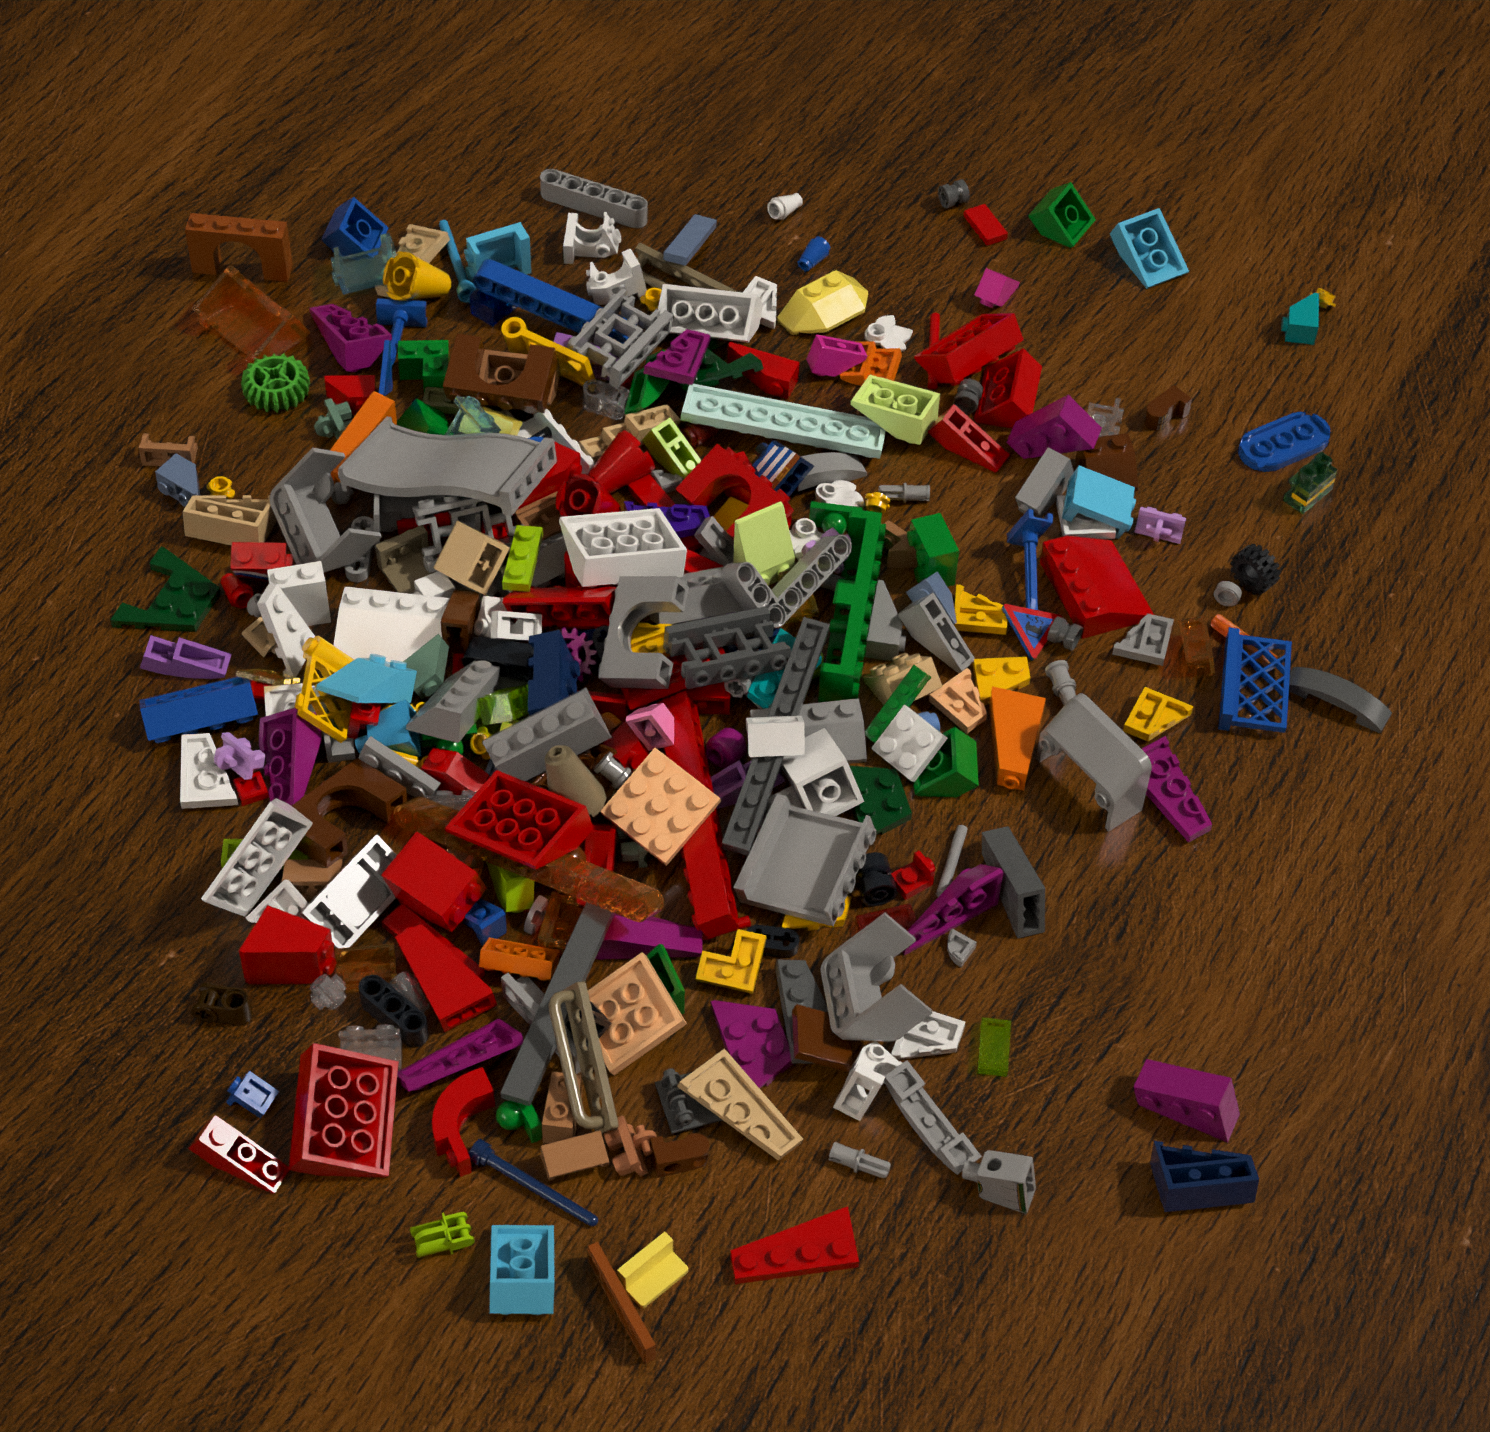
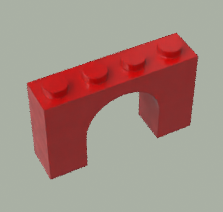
M716 444L675 488L688 504L708 507L722 491L729 487L738 485L749 487L751 489L749 505L738 519L780 501L784 505L786 518L794 511L788 503L791 499L784 491L778 489L776 492L771 488L773 484L764 475L760 477L755 475L756 470L747 461L739 462L737 460L739 456L731 448L727 447L725 450L719 444ZM735 522L726 531L733 541Z

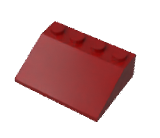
M1064 536L1043 542L1040 564L1073 624L1076 623L1083 627L1082 639L1136 625L1147 614L1154 615L1112 540Z
M496 770L450 821L445 830L452 835L536 870L577 849L591 833L593 825L585 805Z
M313 1043L300 1055L289 1170L317 1176L387 1178L390 1167L399 1061Z

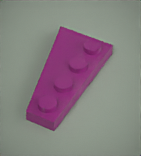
M1166 736L1142 748L1152 765L1146 795L1188 843L1211 831L1212 822L1198 796H1195L1190 788L1191 783L1188 777L1183 775L1179 767L1180 762L1176 755L1172 754Z
M497 1019L398 1071L397 1081L407 1091L422 1089L433 1081L522 1045L524 1041L523 1036L519 1031L501 1019Z

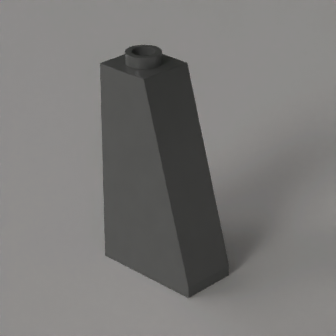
M1009 826L982 832V856L986 865L998 867L1003 871L999 896L1017 938L1045 932V887Z

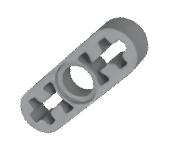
M367 516L358 517L352 522L351 528L359 530L366 528V531L374 532V520ZM374 545L357 561L360 562L358 571H355L356 562L345 566L348 580L362 582L368 578Z

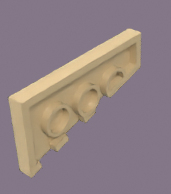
M409 224L406 229V237H402L399 242L400 248L398 252H409L430 263L448 243L450 238L448 232ZM393 253L391 258H394L398 254ZM382 274L375 289L379 296L390 298L386 293L389 291L387 285L383 284Z
M725 1049L682 1079L677 1086L778 1161L800 1145L803 1140Z

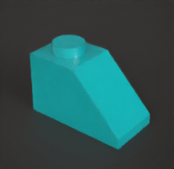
M1313 293L1289 307L1287 317L1283 316L1281 331H1285V342L1314 345L1319 328V293Z

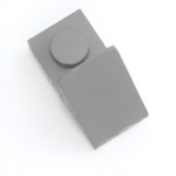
M713 516L705 518L694 534V537L704 547L699 555L723 566L733 563L734 541Z

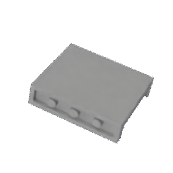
M776 794L733 887L739 902L834 927L837 917H841L844 912L845 899L848 892L851 893L854 889L855 876L858 870L865 864L866 851L869 845H872L875 841L876 829L873 826L871 817L866 815L863 823L811 811L791 806L787 796Z

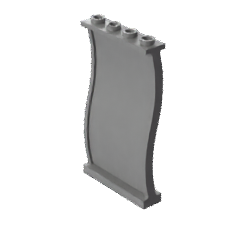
M386 417L338 468V477L341 481L342 491H348L353 487L369 493L394 497L427 495L463 496L501 507L502 514L513 515L555 465L557 457L554 439L544 438L541 442L525 437L503 433L428 434L395 425L392 422V417Z

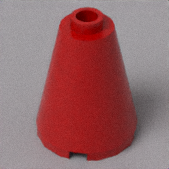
M623 430L615 436L587 475L594 477L610 494L650 474L655 469V464L648 451L643 453L638 447L641 445L640 441L631 433Z
M587 474L573 475V478L561 484L556 494L555 505L561 517L621 512L619 503L594 477Z

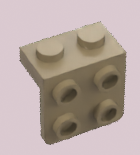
M423 525L407 530L398 536L375 545L377 565L396 592L412 594L415 592V580L435 573H429L424 567V556L421 548L429 547L428 534Z

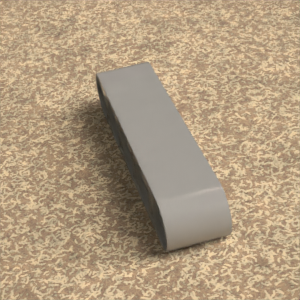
M555 169L544 170L540 175L541 197L547 201L600 218H604V212H607L609 218H613L614 222L632 228H642L647 224V200L641 196Z

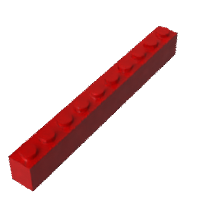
M687 691L656 702V704L664 703L674 717V745L663 747L666 756L714 793L697 705ZM717 807L680 849L681 856L686 862V867L683 868L684 876L691 889L688 891V898L695 911V914H692L693 924L708 939L740 928L725 849L721 848L723 837Z

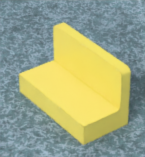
M663 1232L617 1269V1277L626 1293L642 1309L647 1307L688 1273V1266L673 1252V1239L666 1232Z

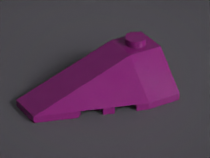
M328 304L309 308L311 316L335 359L346 371L358 372L361 368L370 367L384 350V341L392 340V335L382 325L377 323L373 326L369 325L366 318L351 317L350 311L337 305Z
M296 708L260 718L259 748L265 754L267 765L264 766V773L270 777L271 787L268 791L270 802L277 798L291 806L305 794L322 736L320 729L297 715L298 709Z
M982 864L962 871L908 930L915 937L916 942L902 951V953L906 955L998 905L1003 871L998 867Z
M617 908L595 959H633L641 952L648 955L659 944L664 945L669 958L701 957L702 931H698L692 926Z

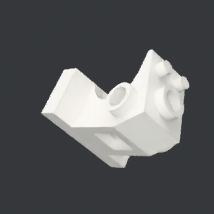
M604 212V224L595 230L581 227L578 224V214L568 213L563 244L564 264H573L574 256L605 258L618 253L621 234L618 229H615L613 225L615 223L614 219L609 218L607 212Z
M631 248L622 252L623 265L614 273L599 272L593 262H590V270H586V275L590 276L586 286L588 296H593L596 305H607L610 297L613 294H617L622 288L627 290V297L636 293L640 300V297L645 295L647 289L641 267Z
M483 596L478 619L474 625V633L477 636L515 642L529 641V636L542 633V614L508 612L502 603L503 597ZM510 618H515L518 620L514 624L512 621H510Z
M873 1041L863 1047L853 1063V1067L850 1069L843 1089L836 1099L833 1108L860 1121L882 1084H885V1075L902 1064V1062L894 1058L877 1041ZM864 1088L870 1090L868 1094H866Z

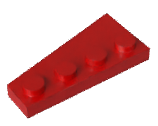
M848 1206L730 1250L735 1284L859 1267V1258Z

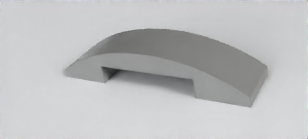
M908 1060L885 1075L884 1082L909 1124L929 1149L949 1169L958 1175L963 1171L967 1160L976 1162L982 1157L964 1133L960 1135L957 1133L923 1089L925 1082Z

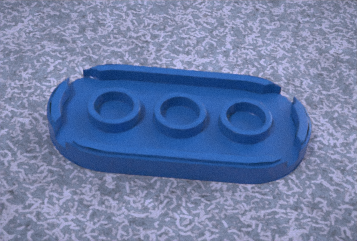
M1306 412L1291 413L1245 433L1239 444L1238 454L1243 463L1254 470L1262 472L1276 471L1325 449L1330 439V427L1318 415L1312 414L1310 416L1306 415Z

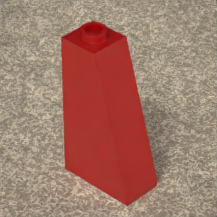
M419 924L415 927H408L401 934L395 936L406 962L444 1033L497 1006L491 988L424 925Z

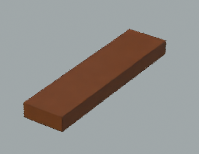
M598 1241L589 1245L587 1261L640 1357L645 1363L656 1359V1344Z

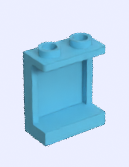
M521 222L466 238L467 249H464V255L468 262V267H465V271L469 281H473L479 267L486 259L494 260L510 268L517 267L524 274L531 273L530 237Z
M1079 465L1068 480L1062 518L1071 522L1076 514L1080 513L1115 527V538L1119 539L1124 532L1130 530L1133 523L1131 512L1136 504V499L1133 498L1135 487Z

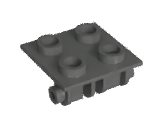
M667 1069L663 1072L662 1080L656 1081L654 1084L671 1134L723 1121L677 1087L679 1082L690 1073L679 1075L674 1069Z

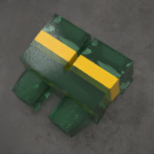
M1320 452L1312 461L1299 469L1289 479V484L1292 488L1285 493L1283 501L1304 514L1317 501L1333 489L1338 470L1331 465L1332 458Z

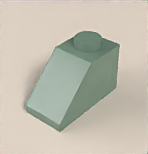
M439 634L403 661L407 663L406 668L417 671L413 690L421 700L426 696L434 694L444 681L449 646Z

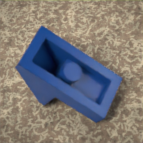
M481 898L476 901L461 922L474 930L482 946H484L489 937L497 939L507 931L504 910Z

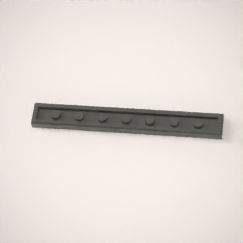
M592 896L588 897L501 1090V1098L527 1106L531 1105L557 1046L549 1013L550 998L556 992L563 991L576 982L586 981L616 913V903ZM561 1003V1012L564 1025L566 1026L569 1017L566 1004Z

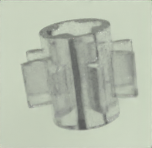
M327 974L319 976L310 986V990L313 992L310 995L312 998L311 1002L319 1010H322L325 1006L330 1010L336 1009L346 998V994L343 992L346 989L344 986L346 983L337 974L333 975L332 978Z

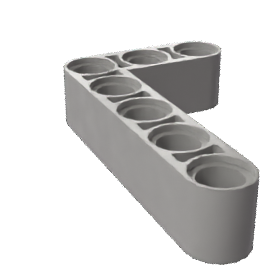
M844 535L822 537L772 590L757 569L749 562L727 564L722 570V580L744 611L767 606L771 613L770 621H773L774 628L781 627L849 556L852 549L851 542Z

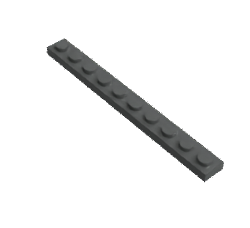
M806 617L803 618L768 717L799 716L826 641L830 624ZM784 756L752 758L722 841V849L746 856L749 855Z

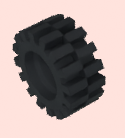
M1247 545L1233 556L1232 561H1230V565L1233 566L1230 568L1231 572L1235 573L1234 579H1239L1240 583L1238 584L1241 587L1244 585L1247 592L1252 591L1254 595L1265 593L1277 583L1281 574V570L1277 569L1279 567L1278 562L1274 563L1273 561L1275 557L1273 555L1270 557L1268 555L1269 550H1262L1261 545Z

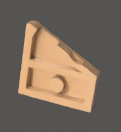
M968 668L929 696V702L966 734L987 719V711L979 699V691L973 685L971 672Z

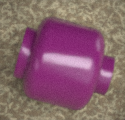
M733 728L720 730L709 738L706 744L707 758L713 765L720 768H727L743 759L747 753V744L744 736Z

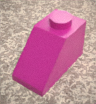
M986 268L974 295L981 298L980 303L990 308H993L994 305L1002 307L1018 288L1020 282Z
M816 334L806 360L812 373L818 376L828 375L835 377L865 361L867 354L859 342Z

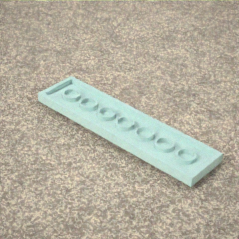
M698 384L689 385L681 413V420L692 424H703L718 429H729L744 434L760 435L766 438H775L791 443H801L816 448H827L842 453H852L878 459L881 457L886 431L868 417Z

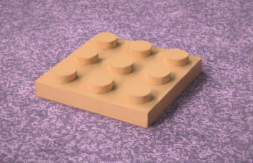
M654 748L601 809L600 813L667 866L719 805L721 799L657 748Z
M643 952L588 990L590 1001L612 1023L599 1038L604 1063L613 1075H616L687 1024Z

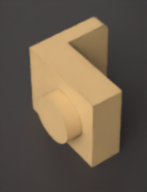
M260 616L242 632V635L265 657L270 652L276 654L275 648L277 643L273 633H268L263 618Z

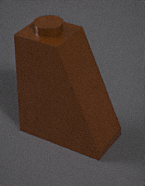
M453 591L441 618L442 639L449 646L447 657H453V654H464L471 638L476 636L474 625L478 619L481 607L480 593Z

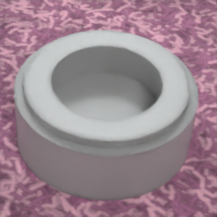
M1229 581L1218 583L1214 591V598L1224 606L1237 605L1242 596L1239 586Z

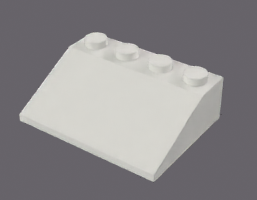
M660 508L565 516L559 519L573 572L582 587H596L597 585L606 584L618 585L620 576L683 577L687 549Z
M345 587L339 606L334 646L354 660L357 658H369L370 654L385 656L387 662H391V660L403 662L437 634L442 637L441 618L450 598Z
M277 798L272 800L201 899L206 903L247 917L313 822L291 805Z

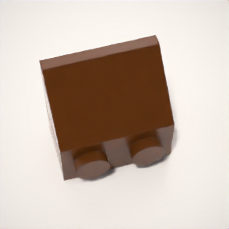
M1128 433L1098 437L1094 449L1077 451L1075 459L1077 466L1080 465L1135 487L1134 491H1138L1135 450Z

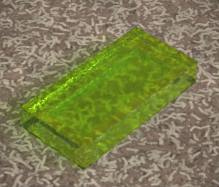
M982 1017L978 1074L1007 1077L1011 1020Z

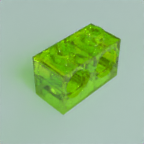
M528 684L498 689L477 698L479 704L477 713L482 719L483 725L513 721L529 714Z

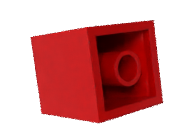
M417 831L381 874L400 904H404L415 914L450 932H453L457 925L463 921L465 915L487 889L475 870Z
M267 905L239 949L245 982L248 984H322L326 976L333 973L337 964L331 929Z

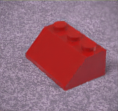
M1024 348L985 367L982 381L983 393L979 399V405L974 417L977 423L1013 428L1016 421L1033 413L1042 366Z

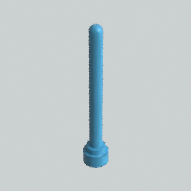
M441 220L439 222L440 230L448 232L450 238L446 248L459 282L456 289L457 295L461 302H472L478 295L476 287L467 279L448 222Z

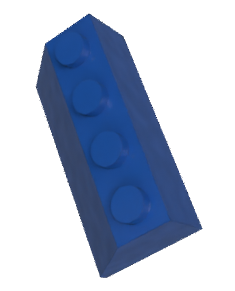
M248 675L139 700L148 741L154 740L155 743L168 741L171 739V735L182 733V735L196 734L199 732L198 729L208 726L210 730L219 729L226 726L225 722L236 720L237 723L253 720L254 715H258Z

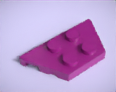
M717 1000L711 1001L710 1008L726 1051L759 1089L764 1085L767 1087L775 1080L779 1073L785 1072L793 1065L788 1041L775 1009Z

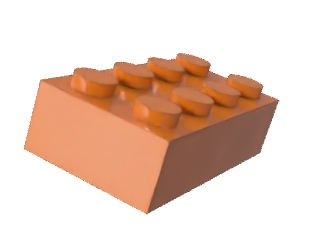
M489 937L481 949L479 967L488 971L499 970L505 974H520L522 977H537L542 981L551 980L559 963L560 950Z

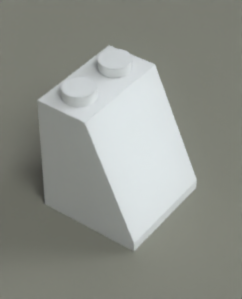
M321 561L267 570L269 584L279 585L307 626L331 622Z
M825 728L805 737L804 755L784 756L781 767L804 809L837 816L864 802L845 756Z

